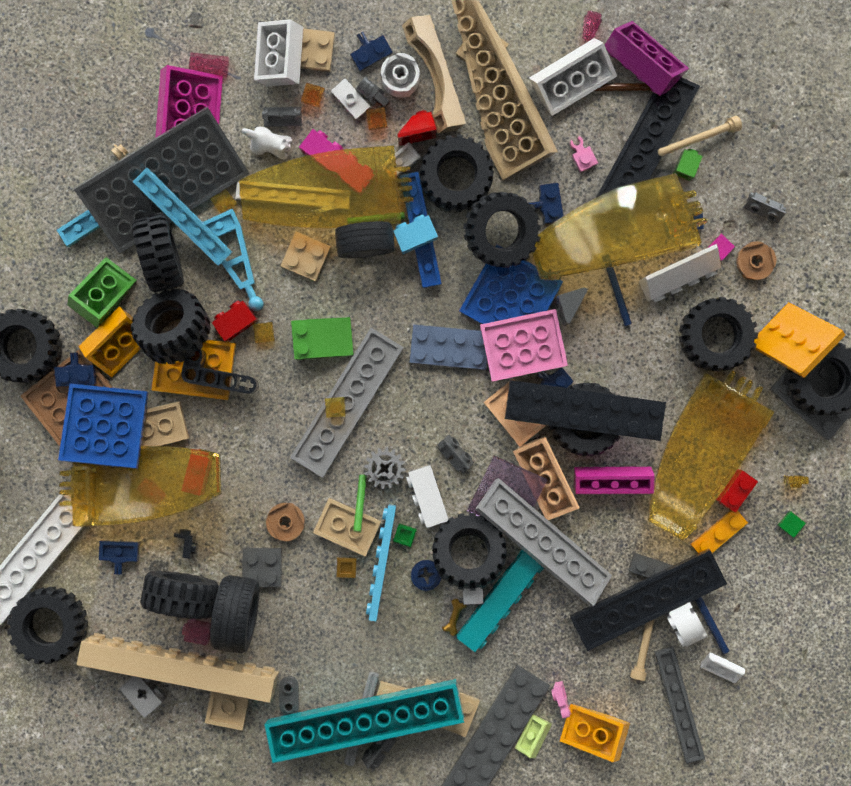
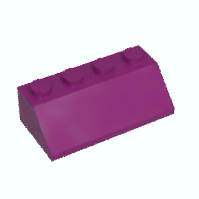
M633 21L615 28L605 43V48L611 57L620 61L625 69L633 72L638 80L645 82L652 92L660 96L668 92L689 70L684 63Z

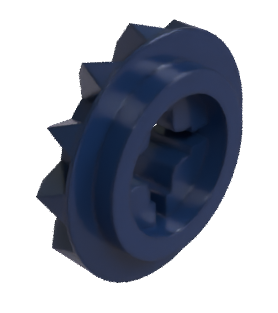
M422 560L416 563L411 571V580L420 590H432L441 581L440 574L432 560ZM424 567H426L428 573H435L429 576L428 583L424 577L420 576L424 573Z

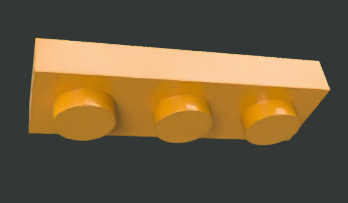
M738 510L736 513L729 511L690 545L697 553L708 548L713 553L748 522Z

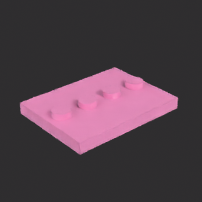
M556 309L480 325L492 382L568 366Z

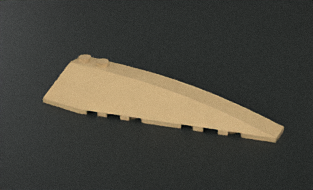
M451 0L458 20V30L463 41V52H465L467 58L466 64L472 90L476 96V107L481 118L480 124L485 135V145L502 180H505L543 161L558 151L523 80L479 0Z

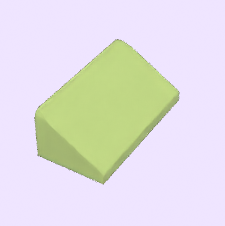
M533 714L526 724L515 749L529 758H536L552 724Z

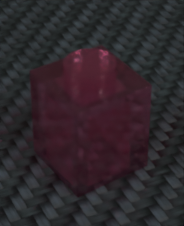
M190 619L187 623H184L182 629L183 641L207 645L210 642L211 623Z

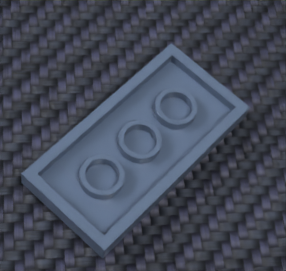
M413 325L410 363L486 370L487 357L481 331Z

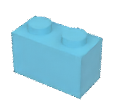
M420 215L413 219L414 222L409 224L406 222L401 223L393 230L402 254L438 240V235L429 215L426 217Z

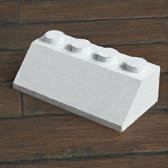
M594 38L529 79L537 96L550 115L553 116L617 77V74L604 43Z
M717 244L639 280L647 301H660L665 298L664 294L670 291L673 295L683 290L681 286L687 283L690 287L700 282L699 278L702 276L709 278L716 275V270L721 268Z

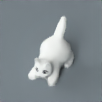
M256 127L254 131L242 129V133L251 138L250 149L253 153L263 155L264 152H269L280 159L285 160L288 158L286 152L291 148V137L273 134L265 127Z

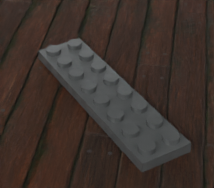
M517 664L441 786H488L548 691L550 684Z

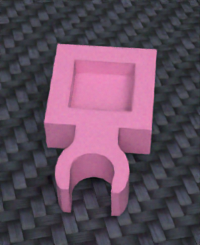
M579 136L577 139L580 144L574 145L571 140L570 147L576 151L572 158L581 173L597 165L598 162L590 146L584 149L583 139Z
M563 681L555 682L554 689H552L553 699L560 706L562 718L570 717L571 712Z

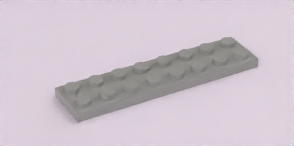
M371 327L290 458L323 478L404 347Z
M499 478L495 479L475 510L588 606H594L612 575Z

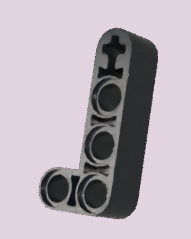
M203 349L198 351L200 354L198 360L193 361L192 358L187 357L186 361L183 362L181 376L187 383L246 394H253L259 388L258 381L253 377L204 368L206 354ZM194 369L196 372V377L193 380H190L188 378V372ZM213 373L215 381L210 384L207 382V375ZM232 376L234 378V385L228 387L226 379ZM250 380L253 388H249L248 391V387L240 386V382L249 383Z

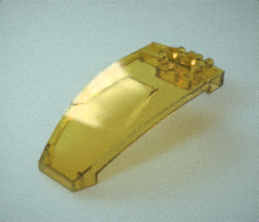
M394 145L342 149L289 160L239 180L243 220L261 224L299 228L335 229L344 225L375 221L389 222L392 225L401 224L400 203L413 202V197L399 198L398 191H410L412 186L398 187V184L412 181L408 177L397 179V172L410 171V166L396 167Z
M675 173L621 187L577 207L538 234L541 237L540 242H536L535 247L537 249L532 253L540 279L561 280L562 276L604 269L677 251L684 252L698 248L702 241L697 227L705 225L707 219L700 218L694 220L693 218L703 212L702 207L697 208L701 205L700 201L687 202V199L697 195L696 191L684 192Z
M733 370L724 383L707 373L703 375L669 436L658 466L654 482V494L651 495L648 521L681 540H684L698 528L697 524L731 480L762 429H765L774 414V411L756 401L763 387L758 386L750 398L746 395L752 387L753 382L751 380L746 382L741 392L739 391L746 380L744 376L738 380L734 388L729 386L736 375V372Z
M141 446L138 469L73 462L71 470L59 471L60 476H71V482L59 483V487H71L70 490L59 491V495H71V501L59 502V506L73 507L74 527L131 524L160 519L202 505L222 494L221 455L202 449Z

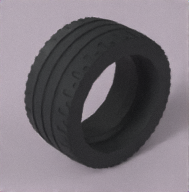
M361 222L344 225L335 229L336 248L340 258H366L394 252V234L392 224L389 222Z

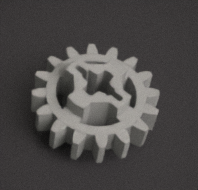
M388 447L385 448L384 452L378 448L377 454L372 451L371 455L373 457H367L366 460L369 464L364 465L365 468H368L365 475L371 476L368 481L374 480V486L376 487L378 484H381L382 489H384L386 484H388L389 488H392L393 482L398 485L397 478L403 479L404 476L400 473L406 471L405 468L401 467L405 463V461L399 460L401 454L396 456L395 449L388 452ZM388 455L392 458L390 460H383L380 456ZM375 461L377 470L373 473L372 464ZM390 462H392L389 465L388 473L386 471H383L378 474V472L382 468L380 464L383 463L384 465H386L387 463L389 464ZM397 463L398 471L395 475L393 465ZM380 476H387L390 480L383 481L378 478Z

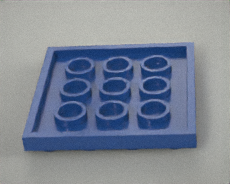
M497 244L495 246L496 248H503ZM522 260L521 264L517 266L512 265L510 268L485 264L459 312L480 324H486L547 311L563 281L528 261Z
M70 384L58 460L138 469L149 393L147 391Z

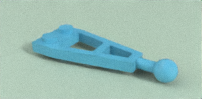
M230 209L203 223L217 237L236 230L242 255L228 262L225 259L221 264L241 290L245 289L249 297V308L252 311H260L264 303L260 297L256 296L252 287L255 284L242 227L234 210ZM244 262L248 280L244 282L240 280L232 269L233 266Z

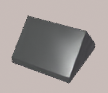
M584 287L558 295L554 299L562 325L567 326L571 323L588 290Z

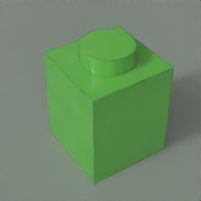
M684 149L679 156L673 175L691 181L696 175L703 156L699 155L696 150Z

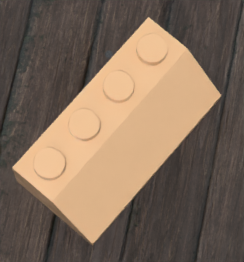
M546 437L533 440L513 451L547 520L579 509V505Z

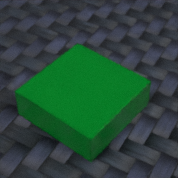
M788 511L777 526L794 538L806 523L792 511Z
M399 523L393 542L411 547L417 529Z

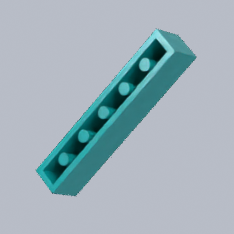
M521 550L483 599V604H479L456 634L457 639L474 652L477 649L481 650L487 643V636L495 633L499 627L497 623L501 618L505 619L509 615L511 605L519 602L522 597L521 592L532 585L534 582L532 578L536 573L540 574L544 567L524 550Z

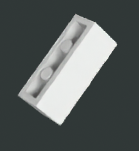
M431 465L410 471L406 479L409 488H414L415 495H412L415 506H420L422 513L418 515L421 524H426L428 528L448 521Z

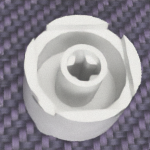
M397 53L388 57L381 67L383 87L394 97L411 96L418 88L420 81L419 67L414 58L405 53ZM401 73L404 74V77H403V76H402L401 78H398V77H397V75L399 76Z
M690 602L670 611L666 615L673 630L678 629L675 633L682 647H688L708 637Z

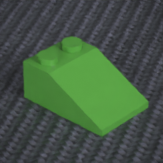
M105 257L68 295L67 306L98 328L113 313L137 280Z
M350 317L291 321L295 360L354 355Z

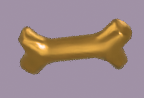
M457 598L451 601L453 611L449 623L442 627L443 631L450 632L452 636L458 633L456 623L461 610L467 608V605L460 603Z

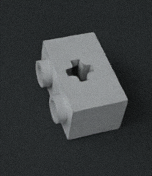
M133 676L119 688L144 718L166 699L164 691L159 686L156 687L151 679ZM146 690L147 693L143 695L142 691Z

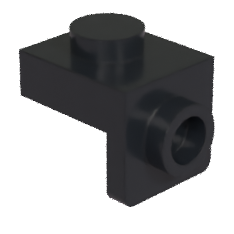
M180 529L179 532L174 533L173 537L184 538L182 558L190 559L194 557L198 550V543H195L196 534L191 533L189 529Z

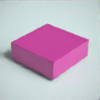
M721 233L707 248L717 244L720 261H722L735 246Z

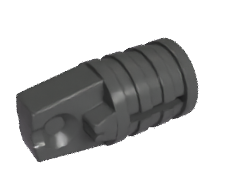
M365 77L357 86L356 91L360 92L373 105L378 103L385 109L389 104V100L383 96L385 92L372 83L368 77Z

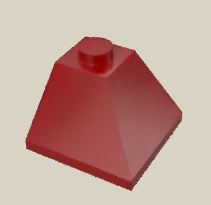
M426 110L418 111L416 115H413L397 134L399 146L406 145L408 142L412 144L436 138V125L432 112H427Z

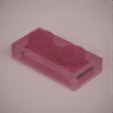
M190 52V70L227 78L229 57Z

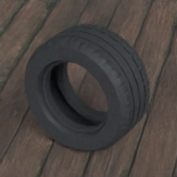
M228 575L220 582L210 629V644L215 650L240 654L248 650L255 628L260 588L259 583L255 579Z

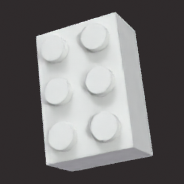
M291 19L258 23L255 81L265 86L299 84L303 26Z

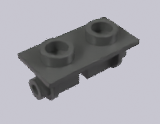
M264 107L262 111L264 127L302 126V107Z
M751 192L748 196L749 200L743 206V208L752 213H756L776 223L786 214L784 204L772 199L767 204V197L757 192Z
M450 434L437 444L438 450L446 459L451 455L454 457L450 463L458 472L464 473L473 465L474 462L470 454L464 452L459 446L457 439L451 437Z
M397 737L375 741L365 750L362 760L367 769L370 767L375 770V768L380 766L386 757L382 750L389 753L396 743Z

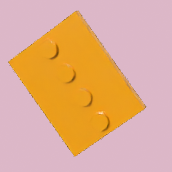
M788 302L758 333V339H754V343L757 344L755 350L805 378L843 339L845 333L836 326Z
M207 340L206 343L202 344V349L206 354L204 368L228 373L233 372L236 343ZM196 351L195 355L191 357L193 361L199 359V352ZM177 361L176 364H168L167 362L166 364H159L155 362L152 391L229 400V390L185 382L181 376L183 362ZM194 369L188 372V378L193 380L196 377ZM213 373L207 375V382L211 384L215 381ZM232 376L226 379L228 387H231Z

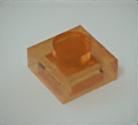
M306 83L301 103L320 108L325 88Z
M385 107L366 110L369 130L388 128Z

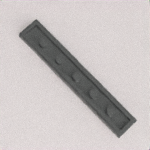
M671 646L654 651L686 764L703 760L705 756L674 647Z

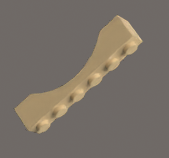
M430 15L411 17L402 27L408 44L422 57L433 79L435 106L432 115L437 133L456 131L465 125L466 122L435 31V26Z

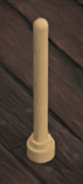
M738 116L730 117L723 125L660 148L658 154L664 156L726 131L737 132L742 129L741 119Z
M654 620L645 624L637 665L631 670V678L641 681L646 680L647 673L644 666Z

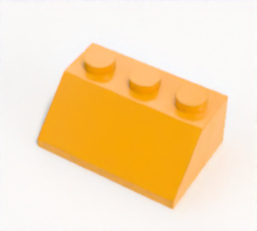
M120 306L78 346L85 358L110 377H113L141 349L132 336L131 323H133V317Z

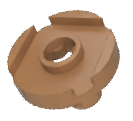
M751 242L738 251L736 258L737 268L746 279H764L771 274L776 266L775 252L763 242ZM753 256H756L757 259H761V262L758 263V266L752 264V260L754 258Z
M280 503L270 510L266 519V527L272 537L283 541H291L297 538L304 529L305 517L302 510L295 504ZM282 517L290 518L289 527L281 525Z

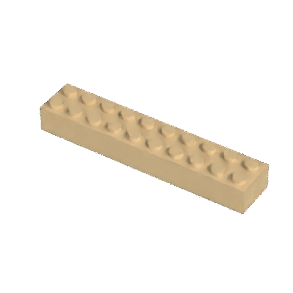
M94 633V635L81 641L77 665L268 703H270L275 695L279 671H275V668L269 666L258 668L253 663H245L243 665L238 664L233 659L222 661L218 660L217 656H199L197 652H188L186 654L181 653V650L177 648L166 650L156 644L145 646L140 641H131L130 643L125 642L120 637L109 639L105 638L104 634Z

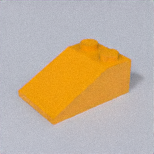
M570 704L571 714L570 717L566 718L560 742L611 762L620 761L630 723L604 713Z

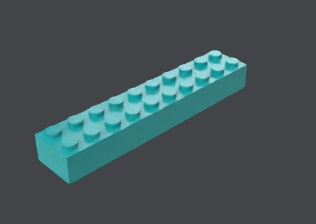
M453 679L270 718L264 726L272 763L460 724L464 723L465 716L457 680Z

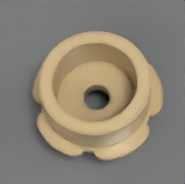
M114 144V148L111 150L119 160L129 153L121 144L119 146Z

